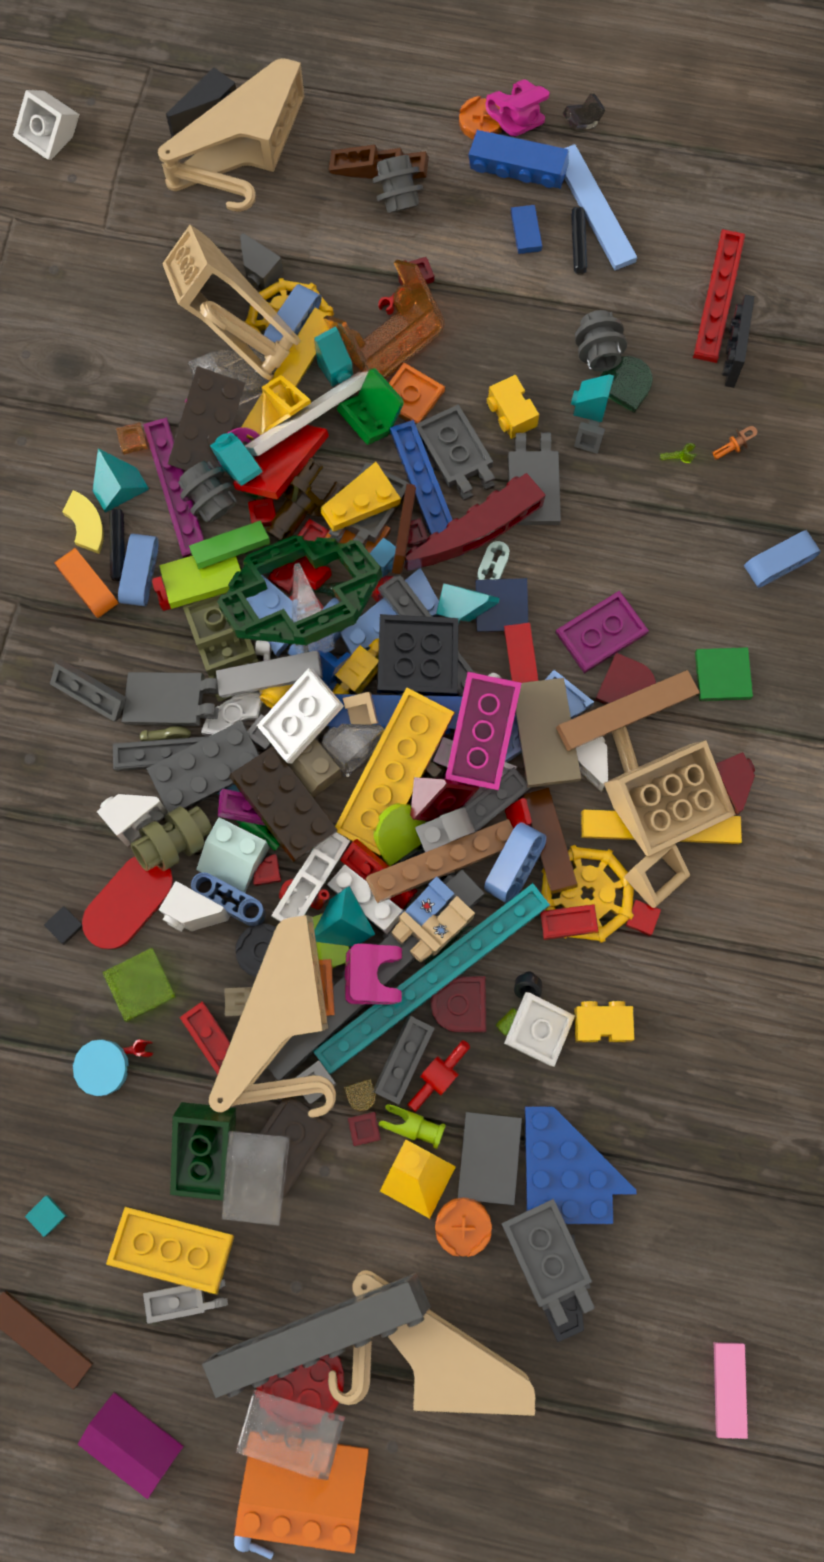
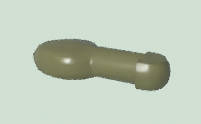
M172 726L167 729L154 731L145 730L140 733V740L142 742L189 738L191 731L181 726Z

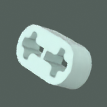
M496 541L488 546L478 569L477 580H485V575L488 574L490 568L494 569L493 578L490 579H501L510 552L509 547L505 543ZM497 550H501L502 556H499L497 562H494V553Z

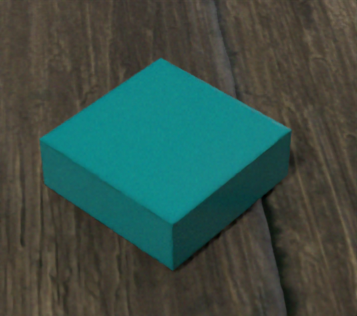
M46 1195L25 1217L43 1237H47L67 1215L49 1195Z

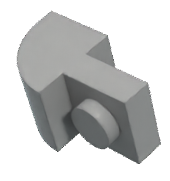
M465 807L415 827L425 852L476 832Z

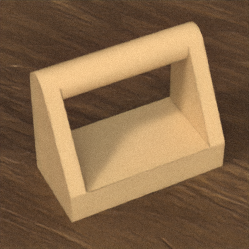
M673 844L643 858L624 878L651 907L655 908L689 878L690 873L676 844ZM662 858L676 872V875L655 893L645 872Z

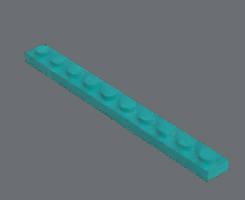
M532 883L399 985L396 989L402 992V1001L400 1003L373 1005L313 1052L329 1074L334 1073L546 910L550 904Z

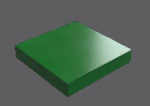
M748 647L696 649L695 660L698 690L700 692L698 694L699 701L752 699L753 692Z

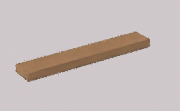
M686 670L559 724L556 730L567 751H570L690 699L700 692L689 671Z

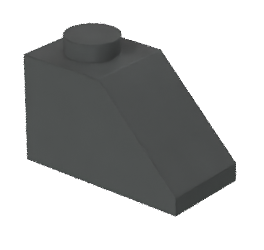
M242 233L240 241L246 279L254 288L259 287L264 290L271 286L283 273L281 257Z

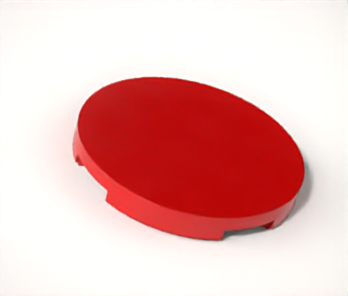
M327 1354L320 1357V1361L310 1367L304 1368L303 1365L294 1367L295 1370L287 1376L278 1378L276 1374L269 1377V1381L256 1387L260 1402L267 1415L279 1425L296 1430L316 1426L330 1417L339 1404L329 1390L328 1378L331 1370L336 1371L338 1389L341 1392L344 1390V1371L338 1356L329 1358Z

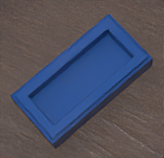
M535 205L512 207L511 218L518 254L542 251Z

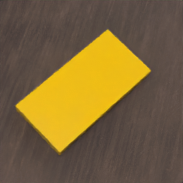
M125 1207L106 1265L217 1295L234 1236Z

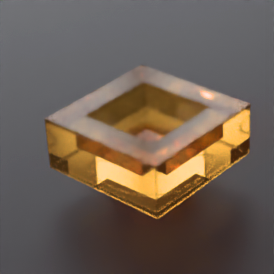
M140 422L116 428L123 455L148 449Z

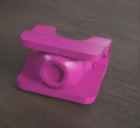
M523 79L513 84L511 95L500 91L487 95L486 110L492 118L498 121L506 133L511 136H518L544 124L545 116L540 113L539 103L549 99V91L541 86H534L529 81Z
M353 945L346 952L345 1000L350 1004L392 1005L400 1003L402 1001L401 990L382 985L378 980L377 970L382 963H393L402 959V948L390 945Z

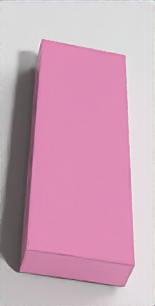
M714 1342L716 1436L718 1438L748 1439L745 1344Z

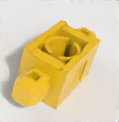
M379 638L369 645L368 651L359 645L335 674L342 683H337L333 689L334 694H350L351 689L357 694H361L378 673Z

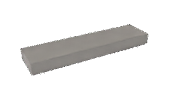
M312 651L217 670L219 696L224 698L295 684L308 668L313 669L320 678H323L320 654L318 651Z

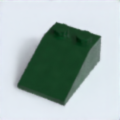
M180 1103L173 1115L170 1195L226 1201L235 1139L236 1108L230 1107L224 1112H216L210 1105Z

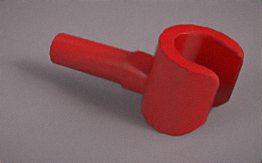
M400 286L390 298L382 297L378 302L379 309L382 310L385 305H390L386 309V313L391 315L394 312L393 304L404 292V288Z
M138 1039L134 1042L133 1046L122 1049L125 1054L151 1057L153 1053L145 1052V1047L147 1044H153V1042Z

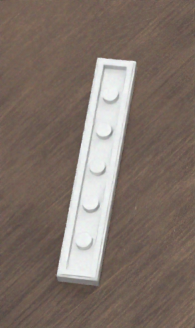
M357 372L311 402L305 408L245 445L251 456H259L359 391L368 372Z

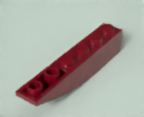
M528 473L521 477L516 476L512 478L504 489L493 491L485 502L481 505H473L465 516L460 519L455 518L449 522L445 530L430 535L422 546L411 548L406 553L404 568L410 571L434 565L483 546L541 508L546 495Z

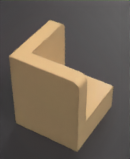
M371 692L343 698L344 706L348 710L353 729L379 723Z

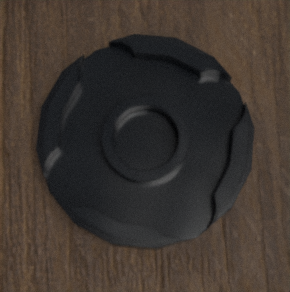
M270 924L251 926L239 936L236 944V958L239 966L248 975L257 977L276 929L275 926Z

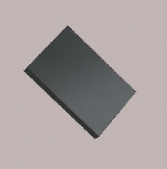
M466 1112L457 1198L465 1197L480 1202L514 1205L522 1118Z

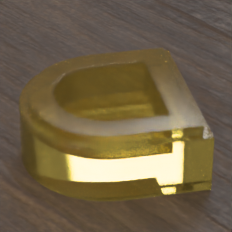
M371 1079L344 1087L348 1102L355 1110L366 1111L374 1105L376 1094L372 1092L374 1087Z

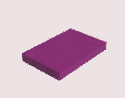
M619 590L556 629L555 633L585 674L647 635L649 630Z

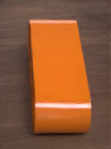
M76 548L54 562L65 579L97 618L119 604L114 595Z

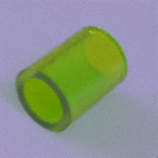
M513 1007L495 1025L506 1037L517 1014V1010Z

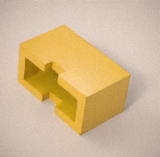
M516 374L490 386L487 398L490 410L492 412L495 411L499 417L498 421L501 429L504 432L507 431L511 439L516 437V433H525L537 427L539 413L530 398L525 400L522 396L525 393V389Z
M585 1001L581 1002V1006H577L574 1009L575 1042H598L601 1040V1037H608V1042L634 1041L633 1006H625L624 1001L609 1002V1006H598V1002Z

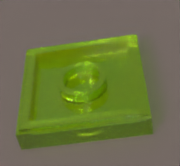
M153 948L102 972L125 1022L176 998Z

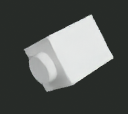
M603 736L576 748L580 772L601 792L605 789L604 782L608 781L607 745Z

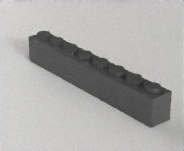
M414 1273L216 1352L202 1366L215 1398L225 1394L230 1398L241 1393L245 1386L252 1384L253 1388L265 1384L269 1381V1377L276 1374L278 1378L287 1376L295 1370L294 1367L303 1365L304 1368L310 1367L319 1362L320 1357L327 1354L329 1358L336 1357L346 1350L345 1347L354 1344L355 1348L364 1346L372 1340L371 1337L380 1334L382 1338L395 1333L398 1330L397 1327L407 1324L408 1327H413L424 1321V1315L431 1306L417 1273Z

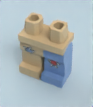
M437 876L406 911L399 916V923L392 931V936L400 944H403L411 935L419 941L410 950V953L420 963L431 954L435 956L475 915V912L458 896L453 899L454 893ZM449 904V906L437 917V915Z

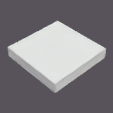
M525 992L504 1044L554 1067L575 1015L531 993Z

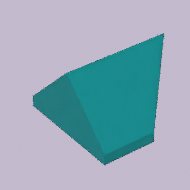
M98 448L93 493L105 513L149 490L136 467Z
M350 886L330 899L315 928L316 942L344 946L362 944L375 935Z

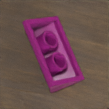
M116 1392L110 1396L95 1415L77 1444L147 1500L184 1447L183 1444Z

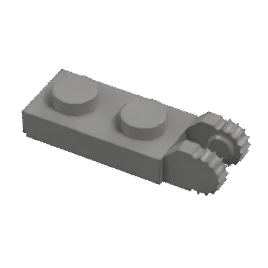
M224 1279L221 1280L219 1289L225 1286ZM182 1285L143 1293L147 1324L204 1313L208 1309L228 1305L227 1298L223 1297L205 1302L203 1291Z

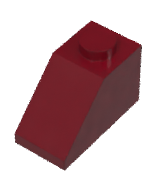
M743 752L716 763L736 815L734 816H738L743 811L755 778L754 765L749 758L745 757Z

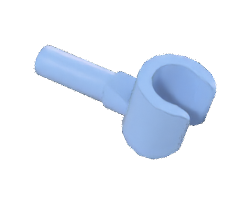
M235 1536L234 1545L238 1551H251L270 1560L272 1559L273 1551L251 1542V1538Z

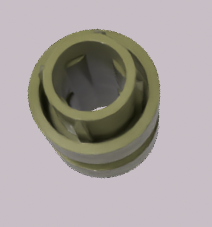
M179 806L165 814L166 823L161 826L157 821H152L139 829L141 838L131 843V849L145 871H149L156 866L165 871L179 863L178 853L183 851L187 856H191L203 849L205 844L204 838L209 836L212 826L205 813L198 806L189 811Z

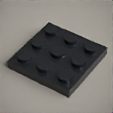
M380 614L377 693L403 694L406 688H409L421 695L457 696L459 618Z

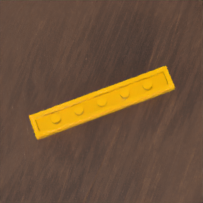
M315 307L297 335L301 340L298 345L293 344L288 350L290 352L289 355L277 368L274 377L270 381L282 374L297 388L316 357L314 338L333 328L336 324V319ZM262 394L242 427L256 431L259 435H262ZM247 434L246 437L253 441L254 438Z
M581 811L582 838L635 840L616 811ZM732 816L680 842L742 843L741 816Z

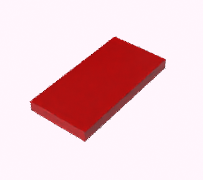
M305 425L266 452L255 456L254 460L261 468L262 473L242 486L234 481L235 490L278 500L293 478L308 463L309 458H312L329 437L327 429Z

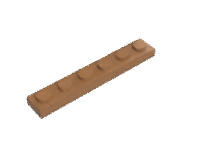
M509 819L368 875L366 881L378 904L429 883L436 876L441 878L501 853L513 831V827Z

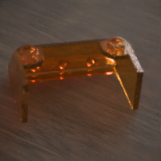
M401 260L393 262L404 283L395 291L393 302L398 312L365 339H362L359 332L349 329L346 321L328 315L323 318L329 330L336 326L351 361L362 372H368L370 369L375 368L385 379L438 337L445 325L444 318L418 265Z

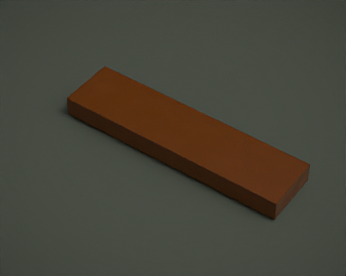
M406 484L391 572L395 574L402 573L416 492V487L413 484Z
M545 788L523 794L527 800L532 828L546 835V844L540 856L551 894L577 888V881L550 789Z
M7 1291L2 1292L0 1295V1329L74 1390L94 1363Z

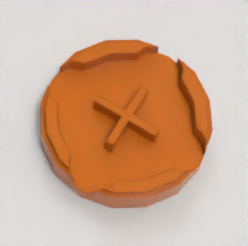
M481 96L473 97L461 106L459 126L462 132L470 139L474 140L477 130L500 134L503 131L498 121L487 113L486 99H481Z
M465 1197L453 1199L443 1205L437 1214L435 1223L436 1237L442 1248L453 1256H475L484 1250L490 1241L492 1231L490 1215L485 1207L474 1199Z

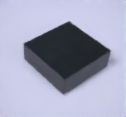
M63 906L44 926L61 944L65 945L82 928V923Z

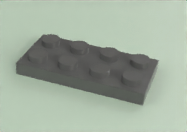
M241 720L146 769L167 811L170 812L179 806L187 809L219 793L222 788L227 789L234 785L229 777L230 774L257 757L259 753Z

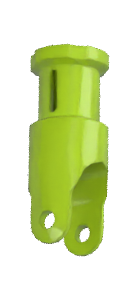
M391 1104L385 1106L389 1112L402 1117L405 1123L394 1125L386 1121H380L379 1125L382 1128L414 1141L420 1139L433 1144V1148H438L446 1126L445 1124H434L424 1120V1117Z

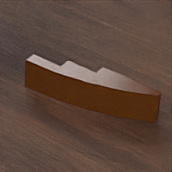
M376 145L331 150L329 172L355 178L373 179L379 176L377 169L379 161L396 156L409 155L412 167H419L420 169L419 173L412 175L413 179L426 178L429 157L426 151L403 154L401 148L378 151Z

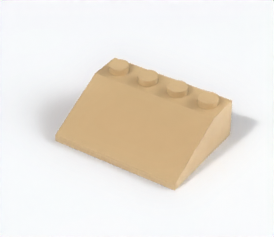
M706 740L684 746L604 782L613 808L646 856L659 852L736 815Z

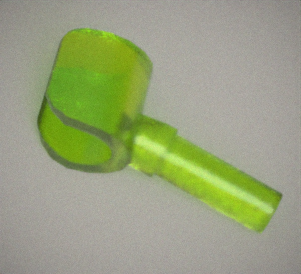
M688 443L682 451L660 454V460L680 458L683 462L690 463L697 454H689L688 452L693 451L696 446L693 443Z

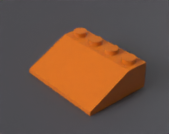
M253 1431L234 1536L355 1554L369 1448Z

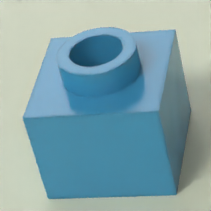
M384 537L370 552L371 556L381 567L382 577L386 576L388 572H392L396 547Z

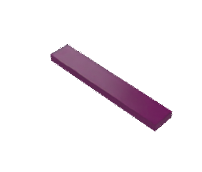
M166 417L143 424L181 553L183 558L192 556L189 545L204 541L198 517L190 512L194 506L193 501L184 502L180 497L183 490L178 482L184 471L167 465L174 444V438Z

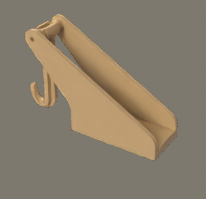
M289 59L275 60L160 146L158 155L160 160L164 162L162 166L168 189L179 191L199 183L245 197V200L240 203L228 201L226 203L228 210L241 212L252 207L256 199L254 187L245 180L224 175L223 173L246 165L274 172L304 99L301 63ZM193 155L184 163L179 162L180 159Z
M189 225L162 263L177 303L204 321L252 368L270 381L274 377L272 374L273 370L279 368L290 352L288 350L293 344L298 345L301 341L300 338L206 235L192 225ZM212 273L233 287L283 335L281 340L273 342L218 304L208 301L200 290ZM248 345L265 355L266 360L262 362Z
M304 915L284 919L277 925L209 1096L210 1107L216 1112H224L234 1105L313 1093L324 1094L326 1103L324 1106L310 1110L308 1112L309 1117L324 1115L333 1108L336 1101V1091L330 1080L323 1076L312 1075L254 1084L292 1036L328 1029L312 916Z
M364 1270L358 1273L353 1281L352 1288L355 1296H359L389 1284V1282L372 1271ZM430 1309L424 1315V1321L413 1327H408L407 1324L397 1327L398 1330L388 1336L414 1371L413 1411L535 1416V1392L527 1374ZM372 1340L359 1348L354 1346L352 1388L346 1393L341 1392L337 1385L336 1371L331 1370L329 1372V1390L333 1398L338 1402L346 1405L356 1404L368 1393Z

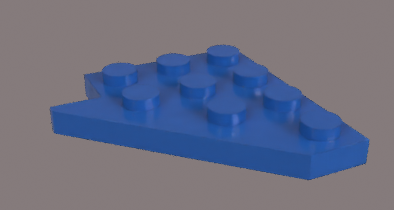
M525 1107L526 1211L554 1199L565 1224H613L612 1194H637L636 1189L554 1107Z

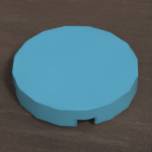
M91 1041L82 1046L76 1054L73 1063L74 1078L78 1086L88 1094L94 1096L112 1094L120 1089L126 1081L128 1075L127 1066H129L128 1058L124 1050L113 1041Z

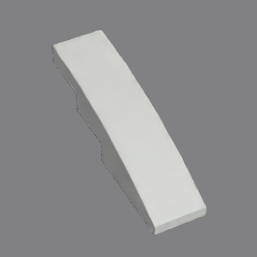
M336 832L313 848L271 916L280 922L287 918L304 916L350 843V840Z

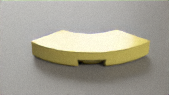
M73 490L62 512L76 525L75 544L100 554L104 540L101 518L94 505L85 496Z

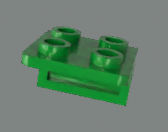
M373 368L368 371L358 396L340 402L337 411L368 445L389 436L390 427L394 426L404 401L378 370Z

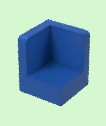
M318 650L323 676L321 679L327 686L338 679L335 674L350 658L351 654L348 652L337 659L329 651L324 653Z

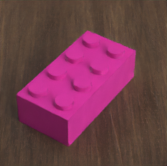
M472 672L467 673L445 779L499 790L522 683Z

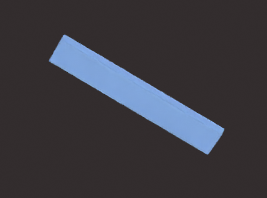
M576 145L564 148L569 149V165L564 179L578 205L584 208L585 217L614 271L635 263L637 256Z

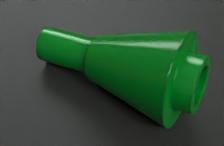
M236 821L239 824V828L265 840L274 851L280 846L275 837L269 833L266 826Z

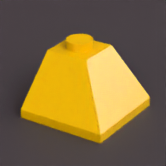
M405 1140L380 1192L430 1219L456 1166Z

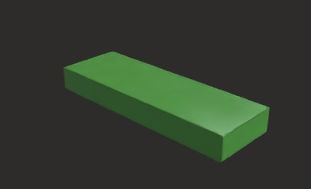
M257 521L189 545L198 569L268 545L270 540L261 521Z

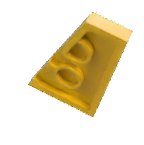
M375 462L321 507V514L332 531L335 532L400 505L401 498L377 462Z

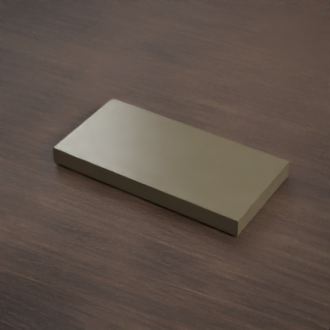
M564 678L522 683L515 716L527 788L580 781L581 773L577 750L575 748L567 751L556 730L559 724L571 720Z

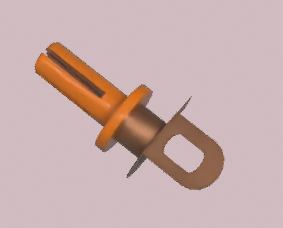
M749 426L740 432L736 429L739 437L734 438L731 436L729 438L730 443L713 452L714 458L717 460L733 450L738 453L741 446L748 449L746 441L757 435V429L753 426ZM752 430L753 434L749 437L744 435L745 432Z

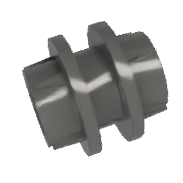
M401 155L379 161L377 163L379 176L374 177L372 180L373 184L382 183L384 193L376 196L377 201L385 202L388 213L418 206V192L424 190L423 184L414 185L412 175L419 173L420 169L419 167H412L409 155Z
M598 310L586 314L580 321V327L575 332V343L579 347L578 356L582 362L588 364L590 370L607 371L615 368L621 362V355L627 349V339L623 335V324L619 319L613 317L612 312Z
M202 461L188 469L180 477L178 484L183 490L180 497L184 502L194 500L195 504L190 510L194 516L201 515L205 522H213L224 516L235 506L237 500L232 494L235 487L231 482L225 484L220 482L225 473L221 467L214 468L210 462Z

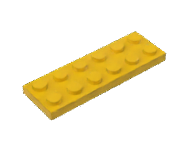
M406 688L335 826L338 830L337 833L352 841L358 839L371 851L381 855L374 840V831H376L380 821L378 819L380 814L393 804L409 803L413 793L414 777L422 778L455 714L454 711Z

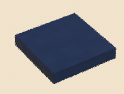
M527 578L475 580L477 592L500 598L498 604L476 617L477 632L504 631V626L528 623Z

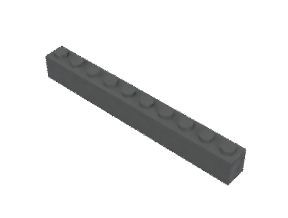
M463 870L458 874L455 872L451 873L443 881L454 893L453 899L458 896L470 909L484 897V892ZM449 904L437 915V917L449 906ZM395 926L388 934L385 933L382 936L385 940L379 944L402 948V959L393 963H382L378 967V980L385 987L416 960L410 953V950L419 942L411 935L403 944H400L392 936ZM345 970L342 972L344 977L337 983L333 981L335 1015L327 1016L328 1029L292 1036L267 1066L278 1081L286 1079L314 1053L313 1051L324 1044L367 1005L350 1004L345 1000Z

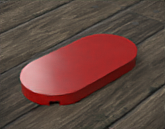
M136 857L128 860L86 908L82 919V928L86 938L101 949H117L128 944L162 905L173 886L171 869L162 871L156 866L149 871H145Z

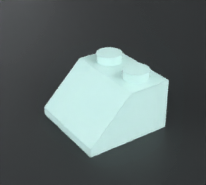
M219 817L205 841L196 870L201 873H209L245 893L257 868L268 852L269 846L265 840Z

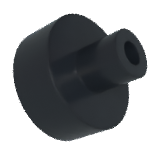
M527 971L515 979L514 993L520 999H523L525 992L537 997L541 996L542 981L533 972Z

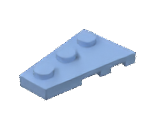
M263 575L261 576L265 580L268 589L256 596L246 598L259 619L281 609H285L293 623L309 616ZM268 641L276 656H279L288 646L287 643Z

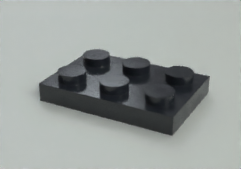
M744 295L742 303L736 305L734 318L730 322L729 333H731V339H728L725 352L728 358L724 363L722 376H726L725 387H735L745 363L755 296Z

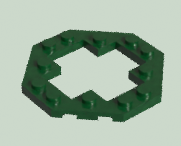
M293 535L248 554L243 561L244 567L241 572L237 571L228 584V592L226 595L222 594L217 603L237 638L306 646L356 624L382 577V571L379 564L358 540L337 543L334 538L317 537L315 541L305 540L304 536ZM304 556L307 557L315 569L339 559L353 577L349 581L332 587L334 595L340 603L294 623L285 609L259 619L246 599L268 589L265 580L261 576L262 574L272 572L274 569L288 563H293Z

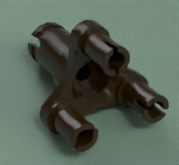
M309 458L308 463L293 478L290 485L284 491L286 501L271 521L272 525L270 528H266V532L278 541L293 536L306 515L323 517L321 507L345 488L342 484L335 481L325 498L319 499L311 491V485L324 467L317 461L314 462L315 460Z

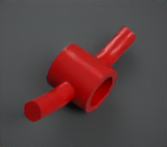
M462 1040L445 1061L437 1056L420 1076L426 1082L425 1085L407 1104L412 1111L416 1112L434 1090L439 1095H442L458 1077L459 1074L453 1068L470 1049L468 1042Z

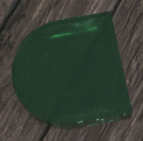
M623 356L619 365L613 369L603 371L600 377L614 375L609 398L635 413L650 392L653 376L650 368L644 361L632 356Z

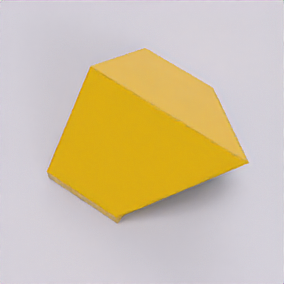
M282 374L261 387L263 391L262 434L311 404L310 399Z

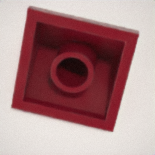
M414 777L410 816L413 820L432 821L444 814L462 808L480 787L453 780Z

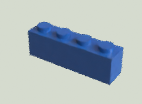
M477 130L469 152L470 169L479 173L496 174L502 178L518 179L524 183L532 182L547 188L561 189L569 165V149Z

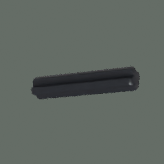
M574 207L571 213L573 266L576 274H584L587 271L585 210L583 207Z
M111 509L109 511L110 577L113 581H120L125 560L124 513L121 509Z

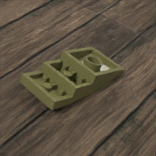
M221 595L183 605L209 678L216 679L217 670L258 662L251 640L237 638L220 611L217 601ZM215 694L218 702L233 697L221 698L219 694Z

